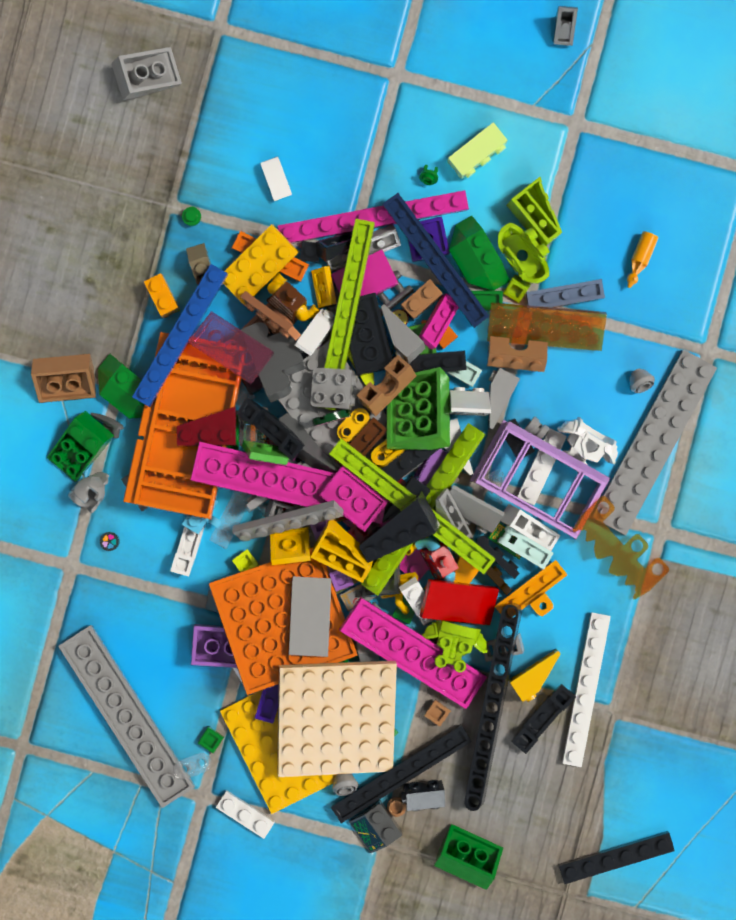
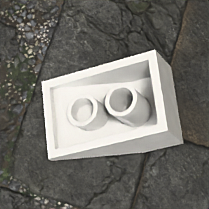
M454 387V390L449 391L450 414L487 416L491 413L489 392H484V388H473V391H465L464 387Z

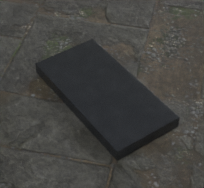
M376 293L360 296L350 342V351L357 377L385 370L384 367L393 360Z

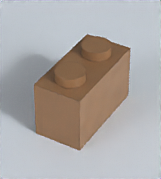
M429 279L401 304V308L414 321L436 302L443 293Z

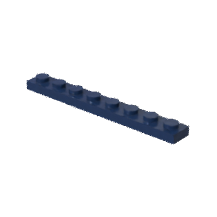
M396 193L382 204L472 327L475 328L490 317L400 194Z

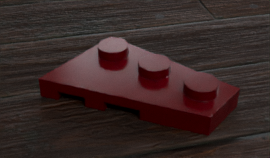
M236 406L177 426V446H199V442L216 446H236Z

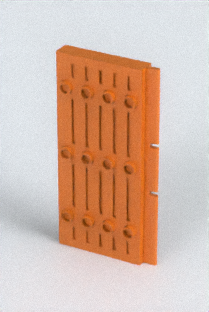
M160 332L155 357L167 339L168 333ZM191 337L150 407L144 405L138 436H143L144 439H137L123 502L212 520L218 487L191 481L198 446L178 447L177 426L236 406L247 348Z

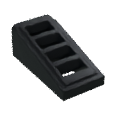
M347 232L317 241V256L326 262L350 248L352 234Z

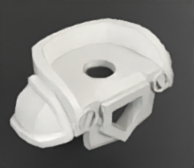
M580 417L572 421H566L561 427L557 428L559 432L570 433L567 441L571 448L569 451H563L586 465L585 461L587 459L598 462L601 457L608 463H616L615 460L618 455L617 441L592 429Z

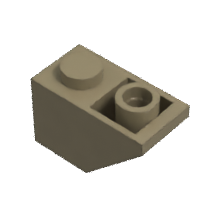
M205 243L186 248L189 264L197 286L211 264Z

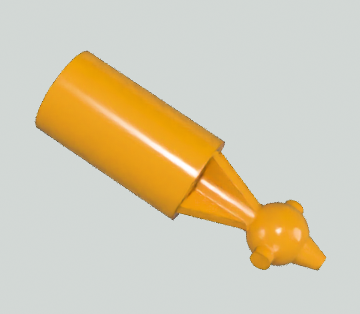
M642 232L631 259L632 273L627 276L628 288H631L638 282L637 275L647 267L658 241V236L649 232Z

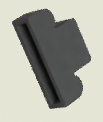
M258 322L241 329L270 402L289 395L292 391V384L288 376L306 368L301 354L304 351L295 346L296 341L290 336L287 339L280 332L272 335L264 323Z

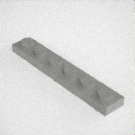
M333 500L234 525L232 533L241 541H249L274 533H282L290 529H298L302 526L334 520L335 518L343 517L344 510Z

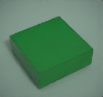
M208 726L198 744L214 754L224 736Z

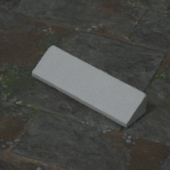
M393 224L373 231L369 255L381 249L383 252L401 246ZM349 249L326 261L327 266H330L331 272L346 267Z

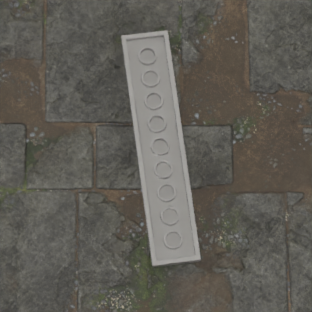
M684 349L681 351L591 516L592 518L625 536L627 535L717 367Z
M90 625L59 645V649L160 806L164 808L195 787L193 781L94 627Z

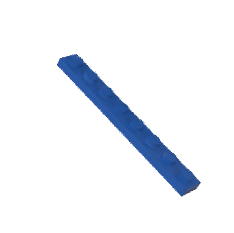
M210 264L132 397L148 407L152 405L226 280L228 273Z

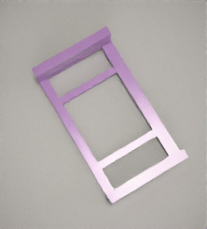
M505 420L500 424L470 478V481L506 499L574 539H577L610 480L606 475L512 422H506ZM508 433L525 441L503 483L498 487L484 479V476ZM530 445L578 471L554 517L506 491ZM585 475L598 484L575 526L572 528L559 520Z

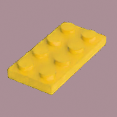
M271 224L225 270L228 276L223 284L244 305L246 302L240 296L245 291L254 297L299 251Z

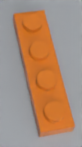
M240 231L232 249L243 253L256 238ZM294 257L280 273L301 282L309 264Z

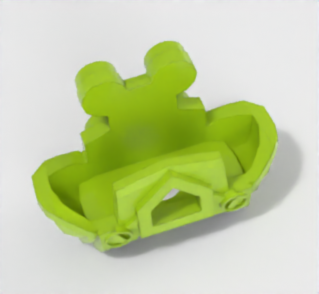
M509 222L498 233V247L500 251L505 254L504 257L515 272H518L522 280L534 284L543 282L549 277V267L545 261V257L550 252L544 243L541 245L537 243L536 238L538 235L532 227L524 231L516 224ZM518 251H526L528 258L525 261H520L517 258Z
M436 620V622L428 625L424 633L421 634L426 639L438 637L437 645L443 649V653L436 656L434 663L439 668L450 664L453 665L455 671L463 672L466 669V663L461 660L462 656L471 653L473 646L482 653H487L488 651L486 649V640L483 634L480 633L481 629Z

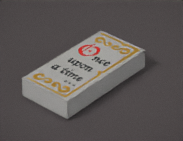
M362 583L339 595L348 612L353 609L360 597L370 601L378 596L363 597Z

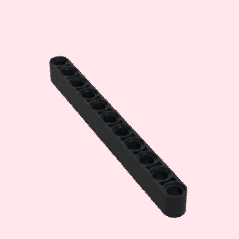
M516 603L506 605L501 611L464 800L465 807L470 811L478 810L485 802L522 615V609ZM509 607L515 609V617L508 615L507 610ZM505 626H508L512 629L511 636L505 635ZM501 645L508 648V655H503L500 652ZM497 664L504 666V674L497 672ZM493 683L500 685V693L493 690ZM490 702H494L497 705V711H492L489 708ZM486 721L493 723V730L486 728ZM482 740L489 742V749L482 746ZM478 759H483L486 762V767H481L478 764ZM474 778H480L482 786L476 785ZM472 796L478 799V805L471 802Z

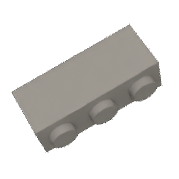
M452 485L449 489L465 522L468 525L473 522L478 525L476 529L485 534L488 531L493 533L505 513L455 485Z

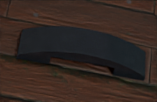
M249 398L245 399L236 413L249 425H254L279 446L278 449L292 461L296 459L305 446L298 436L283 422Z
M561 683L533 712L511 742L527 754L538 741L541 734L562 710L564 711L571 704L576 695Z

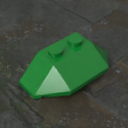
M470 216L456 224L449 252L467 283L491 291H495L509 283V277L500 257L483 228L474 217Z
M109 354L98 367L99 395L127 418H142L144 404L132 397L142 379L112 354Z

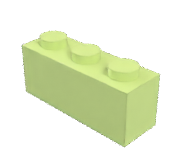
M493 122L452 154L447 162L461 179L465 176L469 178L476 172L475 168L479 165L485 166L491 160L490 157L494 153L498 155L504 151L508 140Z

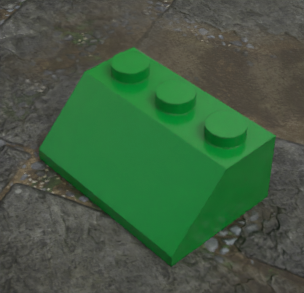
M451 824L438 851L434 866L487 890L495 879L503 847Z

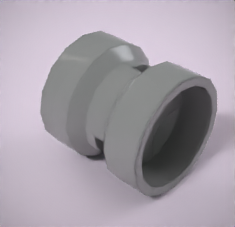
M534 416L524 430L542 439L550 428L547 425H542L539 419Z

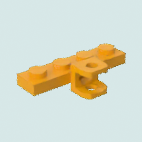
M555 560L495 607L501 614L502 609L510 603L518 604L522 610L530 604L538 615L544 616L553 609V603L545 592L565 578L567 573ZM542 602L546 603L544 610L539 607ZM509 607L507 610L510 617L515 616V609Z

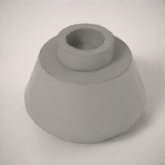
M636 369L629 378L630 389L635 393L645 392L654 385L655 378L644 369Z
M337 774L334 777L332 790L340 796L349 795L356 791L358 782L352 774Z

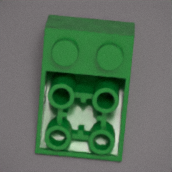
M84 411L74 418L47 458L73 481L77 482L106 448L114 435L88 412Z

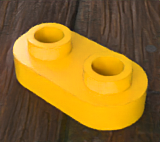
M355 409L350 413L351 417L346 418L338 426L337 437L339 439L342 438L346 442L352 441L368 424L370 416L365 409ZM358 414H361L363 416V421L360 422L357 420L356 417ZM345 428L350 430L349 436L344 435L343 430Z
M386 439L372 451V462L378 467H385L402 454L405 449H388ZM380 455L385 456L384 460L382 461L378 460V457Z

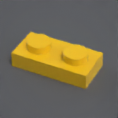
M330 266L312 270L318 308L337 304Z

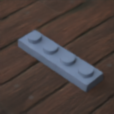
M602 279L526 292L528 310L531 312L604 299L605 294Z

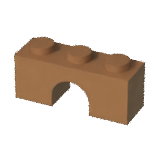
M490 336L487 366L545 372L548 342L528 340L527 348L519 351L510 346L509 338Z
M399 355L384 367L386 376L380 384L374 386L369 382L356 395L362 405L375 417L416 377L411 365Z

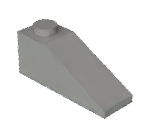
M383 304L381 308L396 350L395 355H399L410 364L426 349L424 341Z
M501 368L498 371L494 370L489 378V381H491L489 385L491 413L488 415V429L493 430L520 380V378Z
M444 488L436 499V512L470 538L472 533L448 488Z

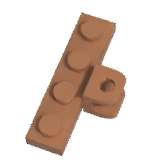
M246 291L240 296L246 302L244 306L251 312L255 310V314L264 321V324L267 325L274 335L280 332L287 339L290 336L295 341L301 336L294 328L292 322L278 310L272 311Z

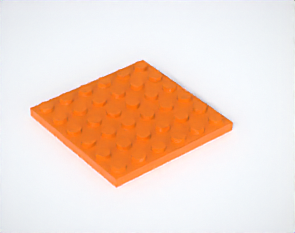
M311 558V561L272 565L269 562L209 583L246 695L279 684V665L339 663L358 656L352 638L339 630L345 618L332 581L328 657L288 655L292 577L330 578L325 564Z

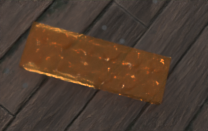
M491 303L487 341H490V336L509 338V343L528 345V340L548 342L549 347L602 351L607 313Z

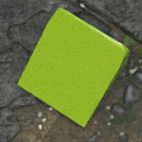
M514 275L503 294L520 303L531 284Z

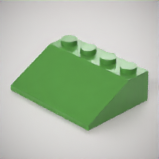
M441 367L415 372L416 377L387 405V448L433 450L449 447V376Z

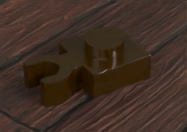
M490 566L485 573L506 595L509 594L512 589L500 577L503 574L496 566L493 568Z

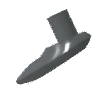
M90 414L106 426L112 427L113 438H119L120 430L124 429L121 423L105 415Z

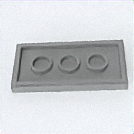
M292 577L288 655L328 657L331 578Z

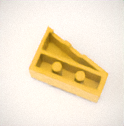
M335 520L327 521L311 553V558L362 583L371 570L373 561L369 563L366 561L359 548L360 543Z

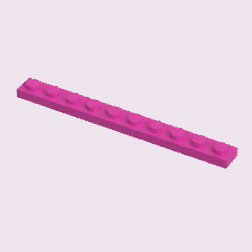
M465 190L405 201L418 220L469 210ZM383 206L278 225V230L292 244L353 232L355 219L375 222L374 228L396 223Z

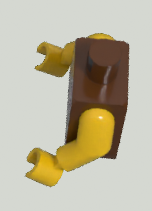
M280 272L267 287L268 292L272 295L266 301L286 316L293 325L298 320L314 319L320 311L314 304L307 310V299L287 282V279Z

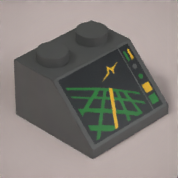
M378 800L349 821L370 853L387 847L403 835L401 828L392 815L389 814L381 800Z

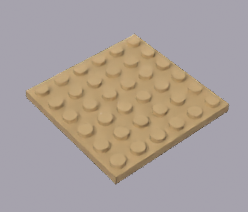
M396 661L279 665L278 777L371 773L391 770L394 758Z

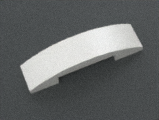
M184 526L178 550L170 570L171 572L190 576L205 526L199 535Z

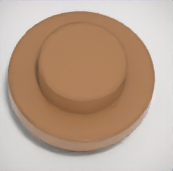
M394 797L388 801L387 810L390 815L399 817L405 813L406 805L402 804L401 798Z

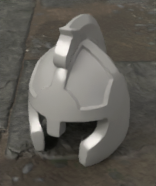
M98 472L83 478L69 492V498L76 505L86 507L90 513L95 512L100 502L104 499L105 485L108 484V477L110 476L107 473Z

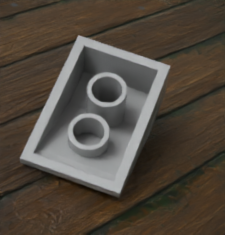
M171 47L121 55L111 63L122 100L142 97L182 84Z

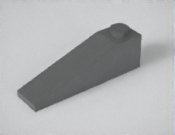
M289 413L279 418L305 445L297 456L299 459L315 469L336 473L339 470L295 418H292Z

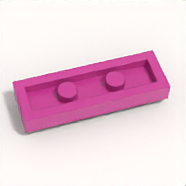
M447 293L441 296L418 336L431 350L437 347L458 310V306Z

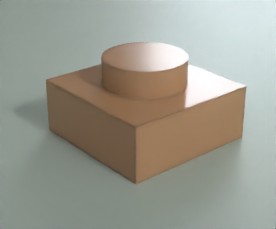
M435 699L424 716L440 727L451 710Z

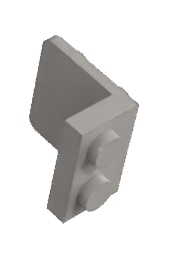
M314 368L310 404L313 407L348 409L352 411V406L356 405V395H353L354 387H357V375H355L353 370Z

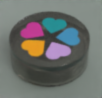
M106 532L100 538V545L106 551H113L120 544L119 536L114 532Z

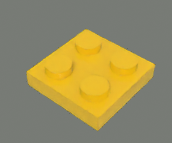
M308 527L270 534L272 565L311 561Z

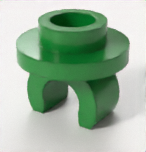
M425 165L419 175L420 181L426 185L436 184L438 182V167L431 171L427 170L428 165Z

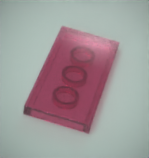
M212 311L188 341L189 344L249 384H252L274 354L272 350Z

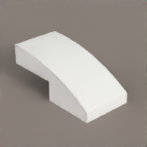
M278 156L261 162L260 164L274 201L292 195Z

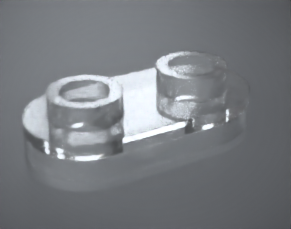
M205 753L193 755L176 762L173 767V773L180 780L188 779L208 771L211 767V759ZM201 759L205 762L204 766L199 764ZM183 766L187 767L186 773L182 772Z

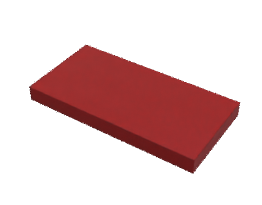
M428 579L419 616L426 619L490 625L499 589L492 586Z

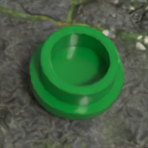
M187 207L182 213V219L188 226H195L201 220V213L196 207Z

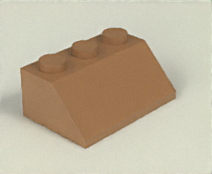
M90 354L33 359L31 376L39 403L96 398L94 367Z

